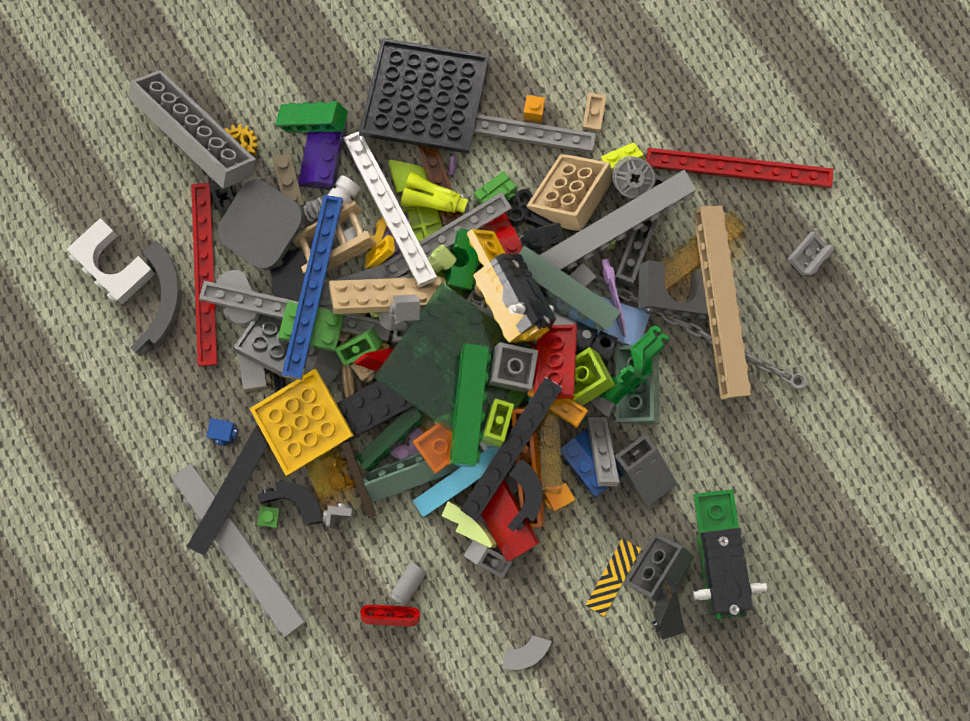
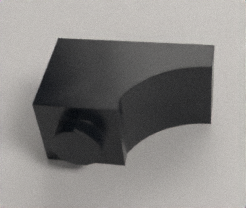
M212 180L209 181L210 191L223 218L235 199L234 192L231 186L223 189Z

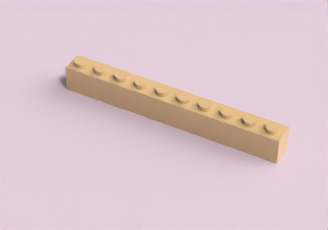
M702 206L693 211L720 398L721 400L742 398L751 395V384L748 380V364L745 360V345L742 340V326L739 320L740 310L736 300L737 290L733 280L734 270L731 267V251L728 247L725 213L722 206Z

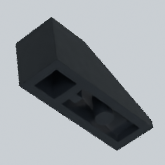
M670 578L665 580L653 611L655 621H652L655 633L659 632L662 640L685 632L678 594Z

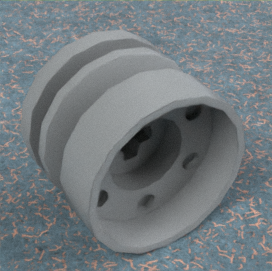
M637 156L621 158L615 163L611 175L614 187L629 198H637L651 190L655 177L654 171L648 162ZM632 173H634L635 175H638V176L636 177V179H637L636 182H634L633 180H630V179L632 178V176H631Z

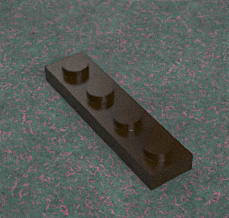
M348 441L341 444L343 449H340L343 461L347 460L349 467L346 469L350 479L354 478L356 486L353 487L357 498L361 497L363 502L360 505L362 513L370 519L377 516L365 487L352 446Z

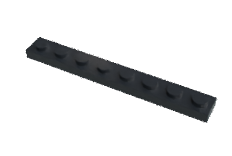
M548 377L544 378L460 509L462 512L475 521L480 518L563 387Z

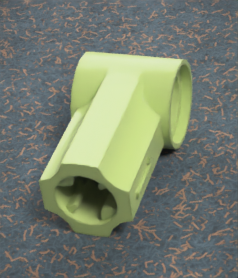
M443 244L438 246L431 256L427 258L435 274L442 269H449L456 262V257Z

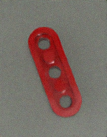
M369 604L361 608L360 618L365 624L412 627L420 622V611L415 607Z

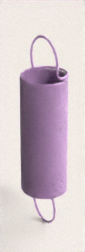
M455 156L450 157L448 176L450 174L454 177L457 157Z

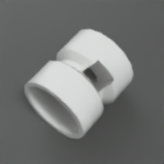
M341 175L335 183L336 188H332L328 195L342 197L343 208L346 204L351 203V198L357 196L360 187L351 179Z

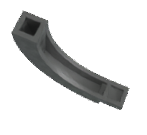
M157 240L143 254L151 261L158 274L161 285V301L153 323L130 347L139 356L148 353L153 343L160 347L165 342L176 324L181 307L182 290L180 276L172 258Z

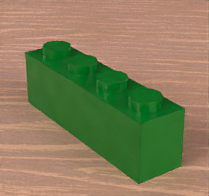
M318 101L317 103L281 104L275 125L287 133L343 132L348 110L337 101H331V103Z

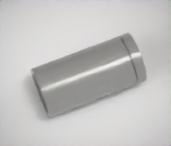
M410 562L389 596L406 606L427 572Z

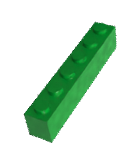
M464 344L461 349L449 465L473 468L480 461L478 443H481L483 432L480 431V424L484 422L485 417L482 405L485 404L487 398L484 386L488 383L489 372H486V367L490 364L491 353H488L489 347Z

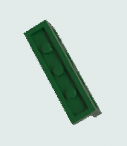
M415 406L400 415L356 456V459L362 464L360 466L363 470L367 472L373 470L427 420Z

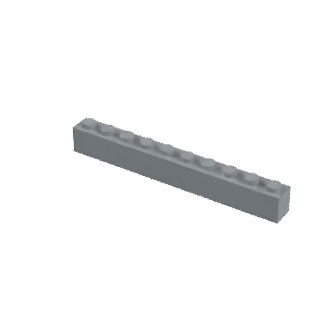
M683 170L539 256L559 270L563 271L567 268L569 271L578 265L576 262L581 259L586 261L593 257V252L598 249L603 251L610 247V242L615 239L617 241L624 239L628 236L626 233L632 229L634 232L644 227L643 223L649 219L652 222L661 217V212L665 210L670 212L675 209L678 202L682 200L687 202L692 199L696 188L686 171Z
M190 463L171 477L174 481L172 485L178 493L182 492L185 496L183 501L189 509H194L196 512L194 516L200 523L216 495L195 465ZM229 514L215 538L219 544L217 549L223 556L226 555L229 558V566L234 572L238 571L241 575L239 580L244 587L251 589L253 593L250 595L257 604L260 602L263 606L262 612L268 620H273L275 623L273 627L278 635L288 637L307 622Z

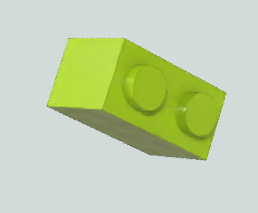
M494 399L487 416L482 443L500 448L506 437L514 404Z

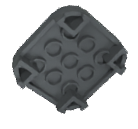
M251 180L243 185L223 216L218 227L220 241L227 248L256 267L264 270L273 269L277 266L280 267L284 263L282 258L301 228L305 229L306 227L304 208L270 184L261 180Z

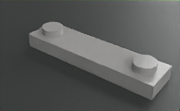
M588 417L586 423L598 486H618L619 478L607 417Z

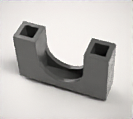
M648 260L640 264L638 310H645L647 314L660 312L663 316L680 315V318L683 319L695 317L698 321H708L709 316L702 269L699 268L691 272L689 298L686 303H679L672 299L666 290L665 263Z

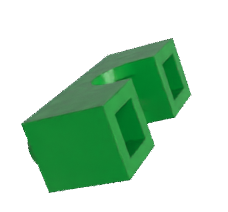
M460 228L456 231L453 250L462 252L466 262L463 267L452 266L449 268L446 287L468 292L472 290V287H475L476 280L473 275L475 270L479 268L480 261L476 250L471 246L470 239L467 236L470 230Z

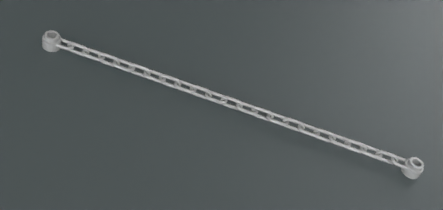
M523 235L519 237L521 245L523 243ZM540 247L536 250L537 252L535 253L539 255L546 251L542 250V247ZM576 267L570 270L571 273L576 270ZM596 276V278L592 280L596 286L604 290L609 289L608 284H605L604 287L597 283L599 282V279L604 281L603 277ZM616 287L618 297L638 304V298L634 297L632 292L622 287ZM622 291L630 294L628 298L620 295ZM657 312L665 321L673 325L679 324L685 327L687 332L697 337L702 336L713 345L711 335L705 333L701 327L694 323H686L680 320L678 315L673 316L677 318L673 322L666 318L668 316H663L662 313ZM691 326L699 329L698 334L689 330L692 328ZM745 350L746 361L750 360L756 363V366L765 372H773L779 375L793 389L800 390L806 385L807 379L803 374L780 371L774 368L772 363L762 358L757 359ZM762 362L770 365L768 369L760 366ZM786 374L792 376L790 380L784 378ZM798 379L800 381V385H796L794 383V380Z

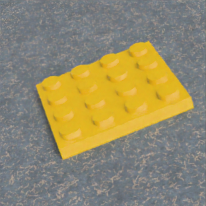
M313 369L305 374L302 380H295L250 408L286 476L293 474L354 437L317 369Z

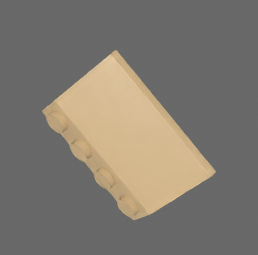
M560 154L527 204V208L554 223H560L561 227L580 232L612 183L610 163Z

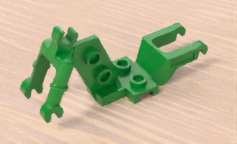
M652 326L630 348L634 367L629 365L620 371L616 379L611 377L615 386L599 395V397L616 405L629 392L634 394L636 392L634 388L641 381L646 383V377L653 373V359L665 348L663 340L669 342L670 338L666 334H661L657 338L655 332L661 334L662 330L658 326Z

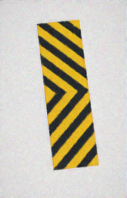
M623 538L621 539L585 606L602 616L606 615L641 548Z

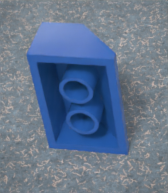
M588 429L558 450V454L593 498L609 487L598 486ZM617 469L618 478L620 479L622 474Z

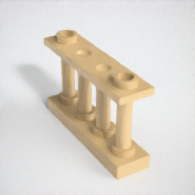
M355 201L346 204L341 209L336 231L340 246L332 250L327 272L377 245L373 236L368 231H363L357 215L363 213V211ZM351 220L357 236L347 242L340 224ZM317 222L300 230L293 241L297 247H302L307 264L311 252L308 242L314 239ZM307 264L301 267L304 274L306 273Z

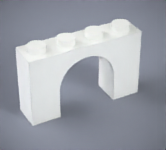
M100 218L70 245L67 250L71 253L69 257L76 264L81 263L84 266L82 270L89 277L93 275L97 279L94 283L100 289L106 288L109 291L107 296L114 303L119 301L121 304H124L155 273L139 256L119 273H102L98 266L99 255L118 235Z

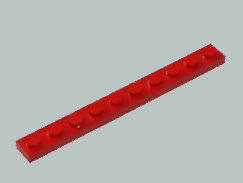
M647 148L646 161L653 169L679 172L685 170L688 173L830 189L833 184L834 168Z
M209 183L191 184L197 364L199 367L218 366L216 304L203 302L199 299L204 281L215 283L212 193Z

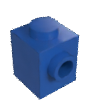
M210 418L206 437L214 440L217 445L226 446L227 443L233 444V440L237 439L238 428H236L237 425L233 422Z

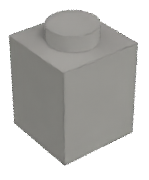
M417 295L393 296V302L390 303V314H393L396 321L420 320V301Z

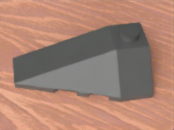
M310 347L304 375L313 369H317L328 388L334 378L336 379L340 375L343 363L337 352Z

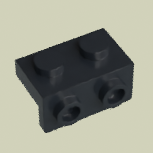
M560 223L523 231L524 245L530 250L546 245H556L564 241Z

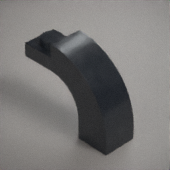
M523 459L509 474L521 485L525 494V502L522 509L507 526L513 532L515 529L520 531L526 524L524 520L526 516L533 522L542 504L540 480L533 468Z
M275 482V491L274 488L262 490L261 494H257L258 501L261 504L282 499L294 501L300 508L303 525L305 526L323 522V510L319 501L301 485L292 482Z

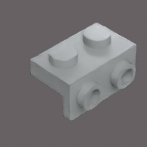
M810 232L787 260L801 275H813L819 270V266L823 261L831 256L834 247L826 245L816 232Z
M338 503L337 507L328 506V510H324L323 522H326L328 528L334 529L336 518L355 520L356 511L348 504Z

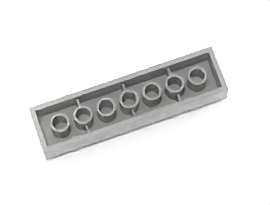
M159 70L130 81L129 99L223 189L253 176L256 159L164 72Z

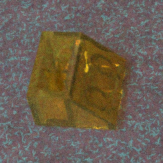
M340 451L318 456L305 466L320 501L335 497L356 486L354 478L350 479L346 469L349 467L347 460L343 461Z

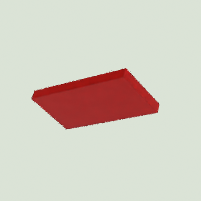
M577 324L552 325L551 330L537 340L536 350H538L535 367L534 394L544 378L548 377L563 387L556 399L575 398Z
M504 479L481 516L504 558L509 562L540 542L526 518L524 519L526 524L520 531L515 529L513 532L507 527L520 512L521 508Z

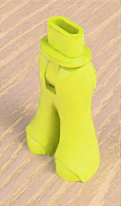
M413 172L408 176L401 198L402 207L421 206L456 213V211L464 213L468 203V199L461 197V194L435 185ZM417 191L425 192V193H428V194H430V195H426V194H423V193H420V192H417Z

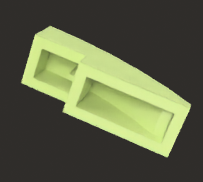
M451 501L447 502L442 516L459 524L456 532L489 548H496L497 543L479 519L475 521L460 510L462 508L461 505Z

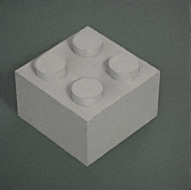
M501 342L498 343L494 349L488 385L525 393L530 391L533 385L538 350Z

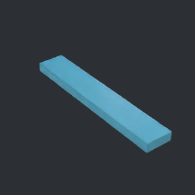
M495 446L489 447L480 454V461L476 463L475 467H460L413 500L423 517L427 516L478 481L499 448Z

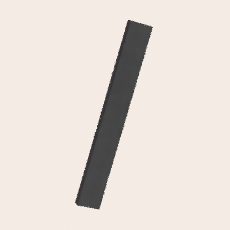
M258 424L187 545V548L203 556L207 554L269 445Z

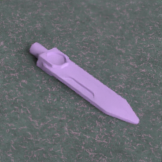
M604 259L601 261L604 269L602 271L604 281L608 284L613 306L621 311L616 319L623 337H626L624 317L615 286V273L613 267L610 266L609 259Z

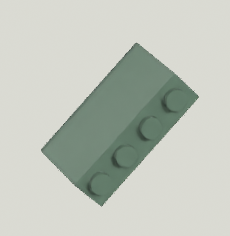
M633 345L615 346L616 377L623 368L629 365L634 367L630 350ZM659 354L653 359V373L646 377L647 382L641 381L634 388L636 391L634 394L629 392L616 404V423L635 425L659 424Z

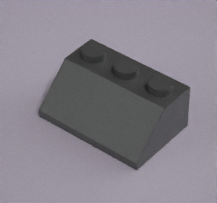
M654 533L624 583L649 600L657 603L665 580L670 578L676 588L695 556L683 546Z

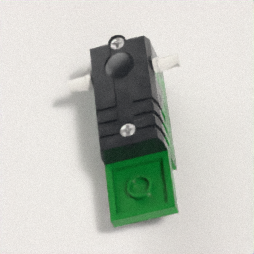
M731 489L693 494L698 535L696 537L704 584L703 590L693 592L694 600H706L708 615L715 614L717 620L725 619L726 617H744L747 610H754L752 594L767 592L766 583L750 584L734 491Z

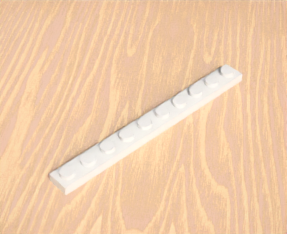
M359 132L343 137L351 157L419 288L436 281L437 276L364 137L359 136Z

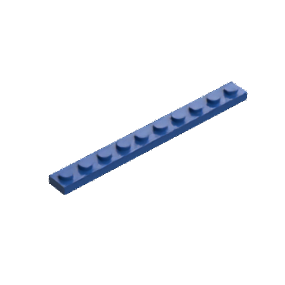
M323 196L282 371V376L286 378L303 379L342 209V197Z

